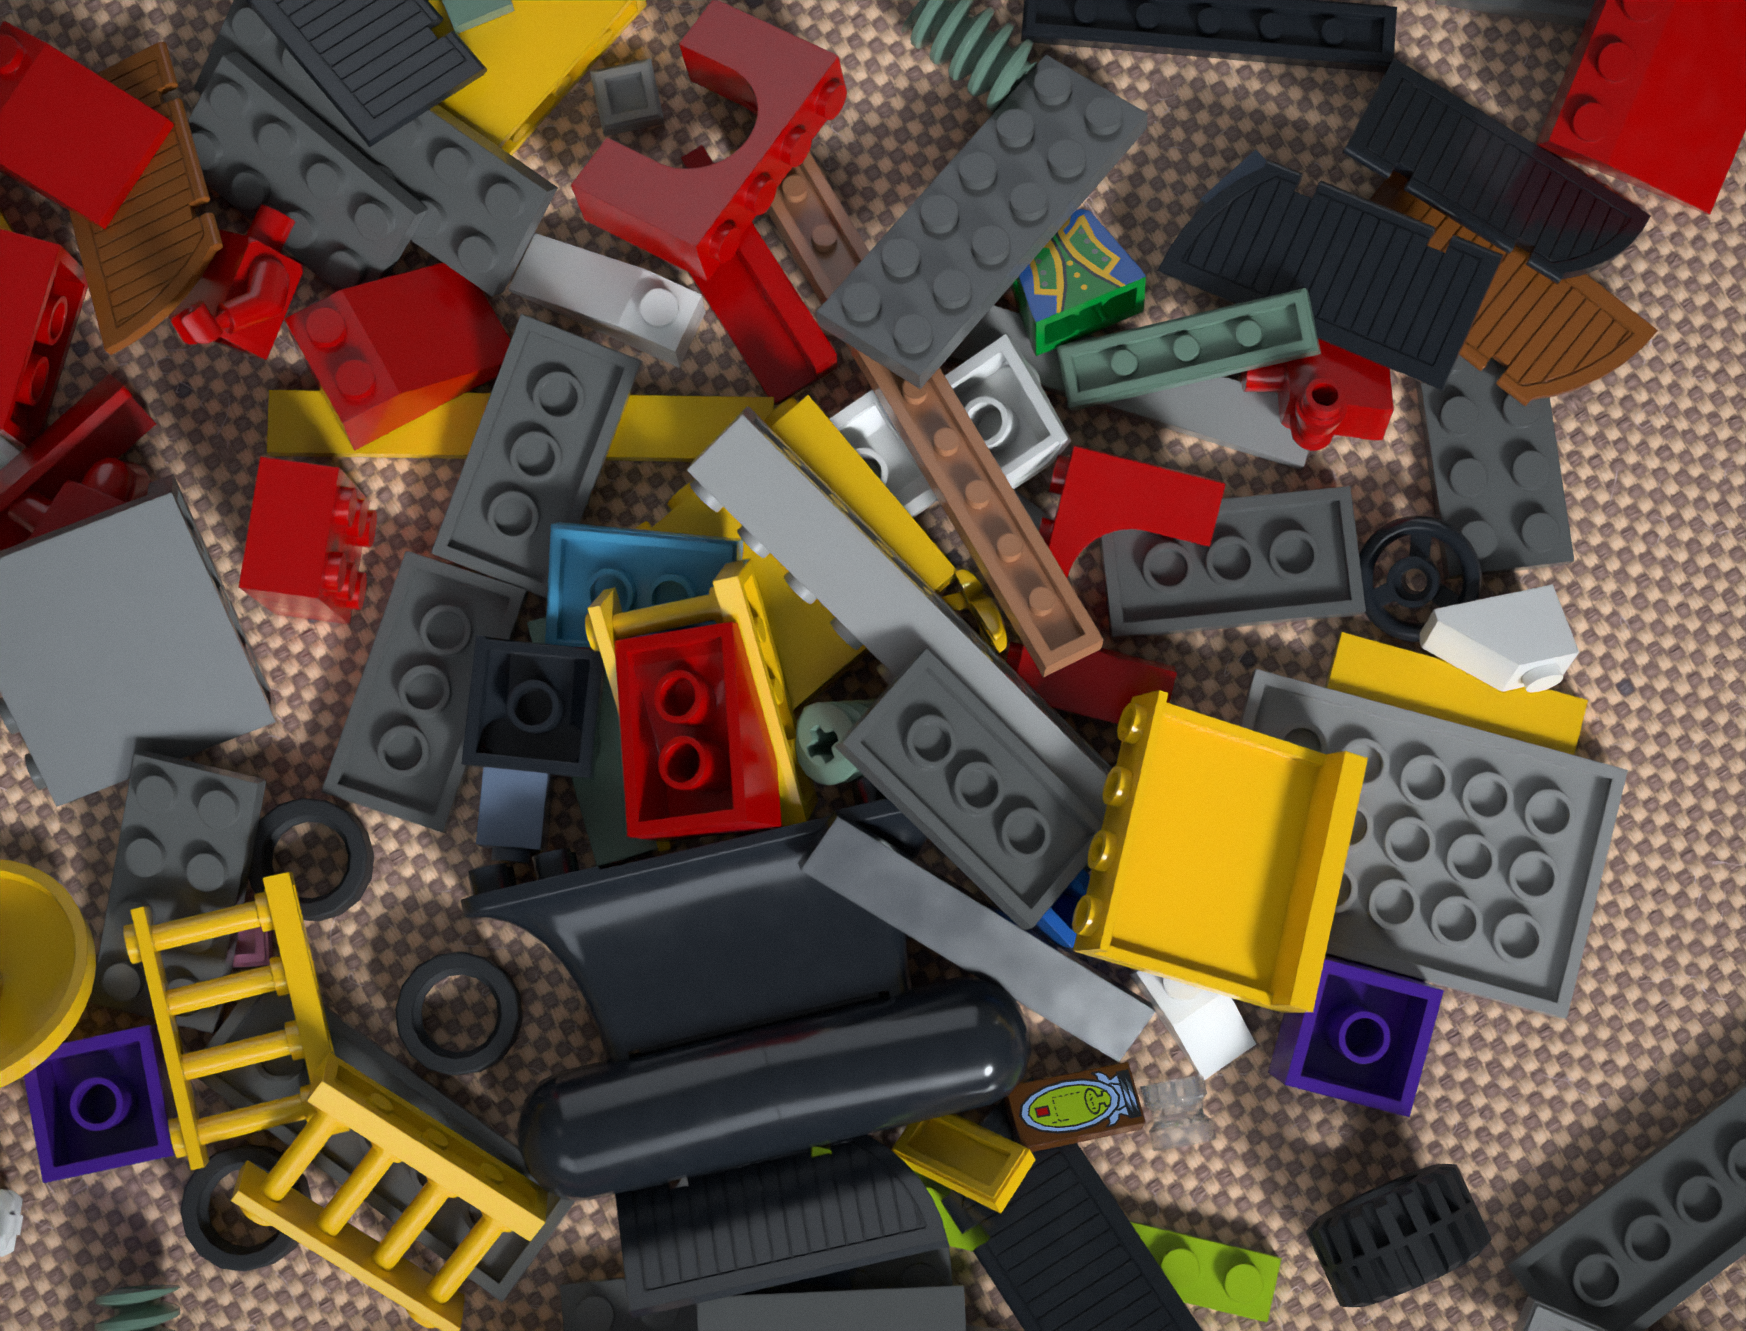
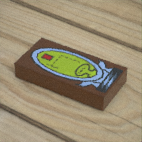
M1129 1062L1021 1083L1015 1087L1010 1095L1003 1098L1014 1141L1030 1149L1031 1152L1141 1130L1146 1124Z

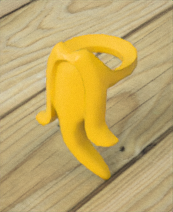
M966 569L955 571L954 573L962 587L961 592L941 598L954 611L969 610L977 621L980 629L979 636L990 647L994 645L998 653H1000L1007 646V635L995 601L988 595L983 594L982 584L972 573Z

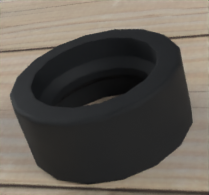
M298 798L277 805L259 820L249 881L251 888L256 894L265 892L263 878L275 875L272 865L274 848L280 837L293 826L305 822L323 823L334 829L344 841L347 850L348 862L346 873L339 885L328 894L315 898L298 897L303 919L320 922L342 915L361 899L372 879L374 851L368 832L352 813L327 800Z
M462 951L438 954L417 966L401 986L395 1008L398 1035L409 1054L426 1068L448 1075L482 1072L502 1060L517 1041L523 1020L520 992L509 973L490 958ZM456 975L477 978L489 987L496 1000L498 1013L494 1031L485 1043L473 1050L463 1052L442 1049L433 1042L423 1027L421 1013L425 996L431 988L446 977Z
M252 1144L238 1146L216 1152L209 1157L210 1162L204 1168L194 1171L184 1187L180 1213L185 1236L199 1256L219 1268L246 1272L274 1264L297 1247L299 1244L297 1241L279 1230L262 1244L250 1247L233 1245L218 1234L211 1223L209 1214L211 1193L222 1178L232 1171L240 1170L247 1160L269 1173L283 1153L275 1148ZM302 1173L291 1188L312 1200L308 1180Z

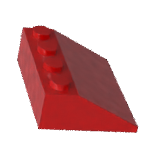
M1595 0L1536 145L1546 151L1710 215L1746 131V0Z

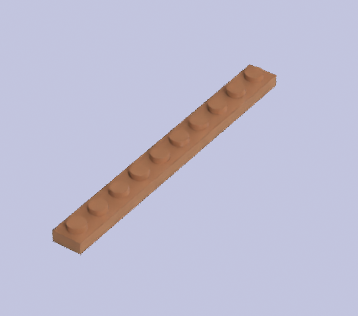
M809 152L803 163L798 167H792L777 187L775 198L767 213L823 305L870 251ZM845 342L1042 676L1045 677L1100 650L1104 640L942 370L939 368L927 383L919 389Z

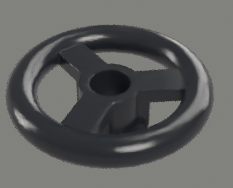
M1406 516L1393 520L1376 530L1366 541L1359 553L1366 608L1364 613L1376 627L1394 638L1419 642L1420 632L1425 623H1410L1391 615L1383 606L1392 601L1408 608L1421 607L1432 601L1442 608L1479 600L1482 587V572L1476 551L1469 540L1458 529L1440 519L1428 516ZM1411 535L1409 556L1400 559L1391 567L1387 575V583L1374 588V568L1380 554L1395 540ZM1432 537L1445 543L1459 560L1463 576L1460 595L1441 583L1440 573L1435 564L1430 561ZM1409 569H1419L1426 575L1427 585L1423 591H1414L1408 587L1406 574Z

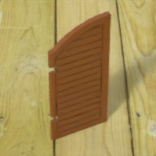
M158 42L96 74L168 118L175 124L105 230L69 210L104 350L110 355L140 339L171 314L203 276L216 252L223 248L215 215L213 213H205L197 217L194 210L200 207V205L208 203L210 197L183 100L175 98L165 103L163 97L169 91L171 92L178 88V82L166 42Z
M1394 170L1369 199L1436 227L1435 234L1428 246L1444 253L1453 235H1456L1504 255L1459 355L1479 371L1486 367L1491 357L1501 364L1506 370L1495 384L1525 407L1531 400L1555 397L1578 390L1600 380L1633 357L1659 331L1587 274L1562 279L1558 284L1554 283L1525 265L1530 252L1523 250L1517 245L1509 254L1404 191V186L1409 178Z

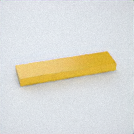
M1344 632L1338 635L1325 688L1571 755L1575 754L1588 703L1586 699L1550 689L1539 692H1527L1525 687L1501 692L1445 660Z

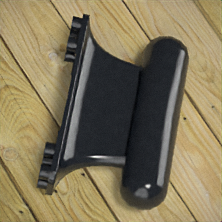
M866 777L852 781L851 788L856 806L837 811L917 859L927 837ZM830 816L606 869H600L596 866L580 870L576 852H571L570 848L548 851L532 856L536 881L517 885L513 866L507 867L506 863L484 866L468 871L473 896L460 900L463 915L466 918L507 922L526 930L545 944L562 962L576 982L599 1032L606 1060L563 1070L541 1080L524 1100L517 1123L518 1149L528 1173L545 1191L566 1201L593 1200L990 1105L1010 1095L1025 1075L1031 1055L1028 1023L1019 1003L1005 989L988 981L981 980L978 977H956L913 988L908 964L906 934L800 870L798 861ZM888 991V994L879 996L880 992ZM634 1050L640 1051L639 1053L632 1054Z

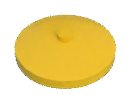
M0 859V1088L32 1071L44 1062L68 1037L87 1005L93 987L96 968L95 945L91 930L68 891L43 871L27 864Z

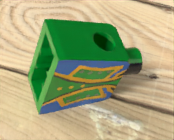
M1076 210L1011 285L1034 354L1039 356L1057 348V346L1065 345L1144 312L1146 276L1090 210Z

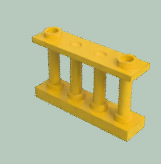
M751 558L726 563L712 581L714 586L710 587L709 594L623 612L616 587L603 590L588 607L589 613L585 617V629L591 648L601 653L618 714L615 640L715 620L717 624L726 622L738 623L777 760L782 827L808 821L818 802L813 780L805 774L798 762L795 748L797 722ZM656 841L659 851L672 849L676 842Z
M293 872L264 877L265 892L254 894L255 901L156 925H154L150 906H143L131 909L133 923L123 926L124 939L131 963H143L178 1117L168 1119L172 1146L177 1158L188 1156L191 1171L204 1168L210 1162L206 1144L304 1119L308 1123L316 1112L314 1105L307 1101L311 1084L300 1086L299 1094L199 1118L191 1079L288 1055L292 1056L293 1061L305 1058L310 1083H312L315 1070L330 1052L335 1055ZM260 926L263 932L275 930L280 956L269 958L270 965L169 989L161 950ZM276 991L278 997L290 994L296 1020L285 1022V1029L184 1054L176 1015ZM338 1127L332 1135L350 1131V1128Z
M329 1052L314 1072L307 1099L309 1103L314 1105L316 1109L315 1114L269 1173L248 1160L239 1170L231 1201L239 1205L242 1212L253 1222L262 1226H273L404 1307L410 1317L418 1324L426 1328L436 1327L441 1331H460L465 1295L457 1291V1289L503 1232L514 1231L528 1241L534 1238L546 1222L548 1192ZM338 1127H349L368 1139L372 1147L324 1208L291 1187ZM393 1162H404L425 1175L428 1181L383 1239L378 1242L349 1224L348 1220ZM448 1197H460L479 1209L482 1216L437 1274L433 1276L402 1256Z

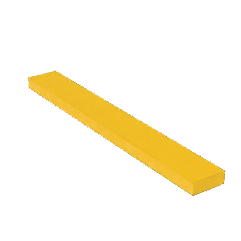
M269 390L267 453L270 456L466 459L491 393H464L354 451L321 391ZM630 395L605 461L692 462L747 406L765 421L767 416L774 410V397Z

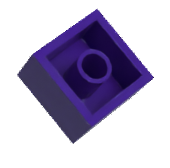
M1325 955L1314 1010L1308 1013H1284L1268 1073L1287 1086L1410 1117L1444 990L1422 980Z
M146 1025L62 1043L44 1062L24 1075L43 1183L176 1156L171 1142L168 1119L178 1117L157 1025Z

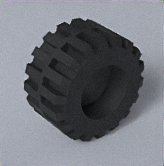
M1457 1164L1431 1165L1375 1187L1322 1214L1306 1232L1338 1303L1342 1307L1369 1306L1420 1287L1471 1261L1492 1240Z

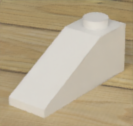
M537 233L534 234L508 288L510 292L678 368H680L706 313L702 294L644 268Z

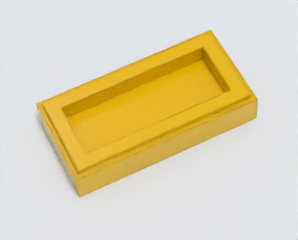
M955 1113L908 1124L891 1149L912 1170L1000 1214L1036 1160L1030 1149Z

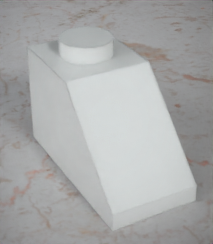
M1553 584L1434 609L1420 632L1419 641L1424 650L1501 692L1525 687L1527 692H1539L1549 689L1563 680L1564 673L1579 653Z
M1134 970L1129 974L1146 1000L1153 1005L1156 1010L1155 1013L1202 1081L1256 1045L1232 998L1139 970Z

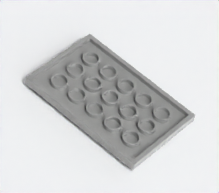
M1255 669L1252 672L1239 726L1324 754L1348 751L1368 758L1326 955L1559 1019H1567L1628 770Z

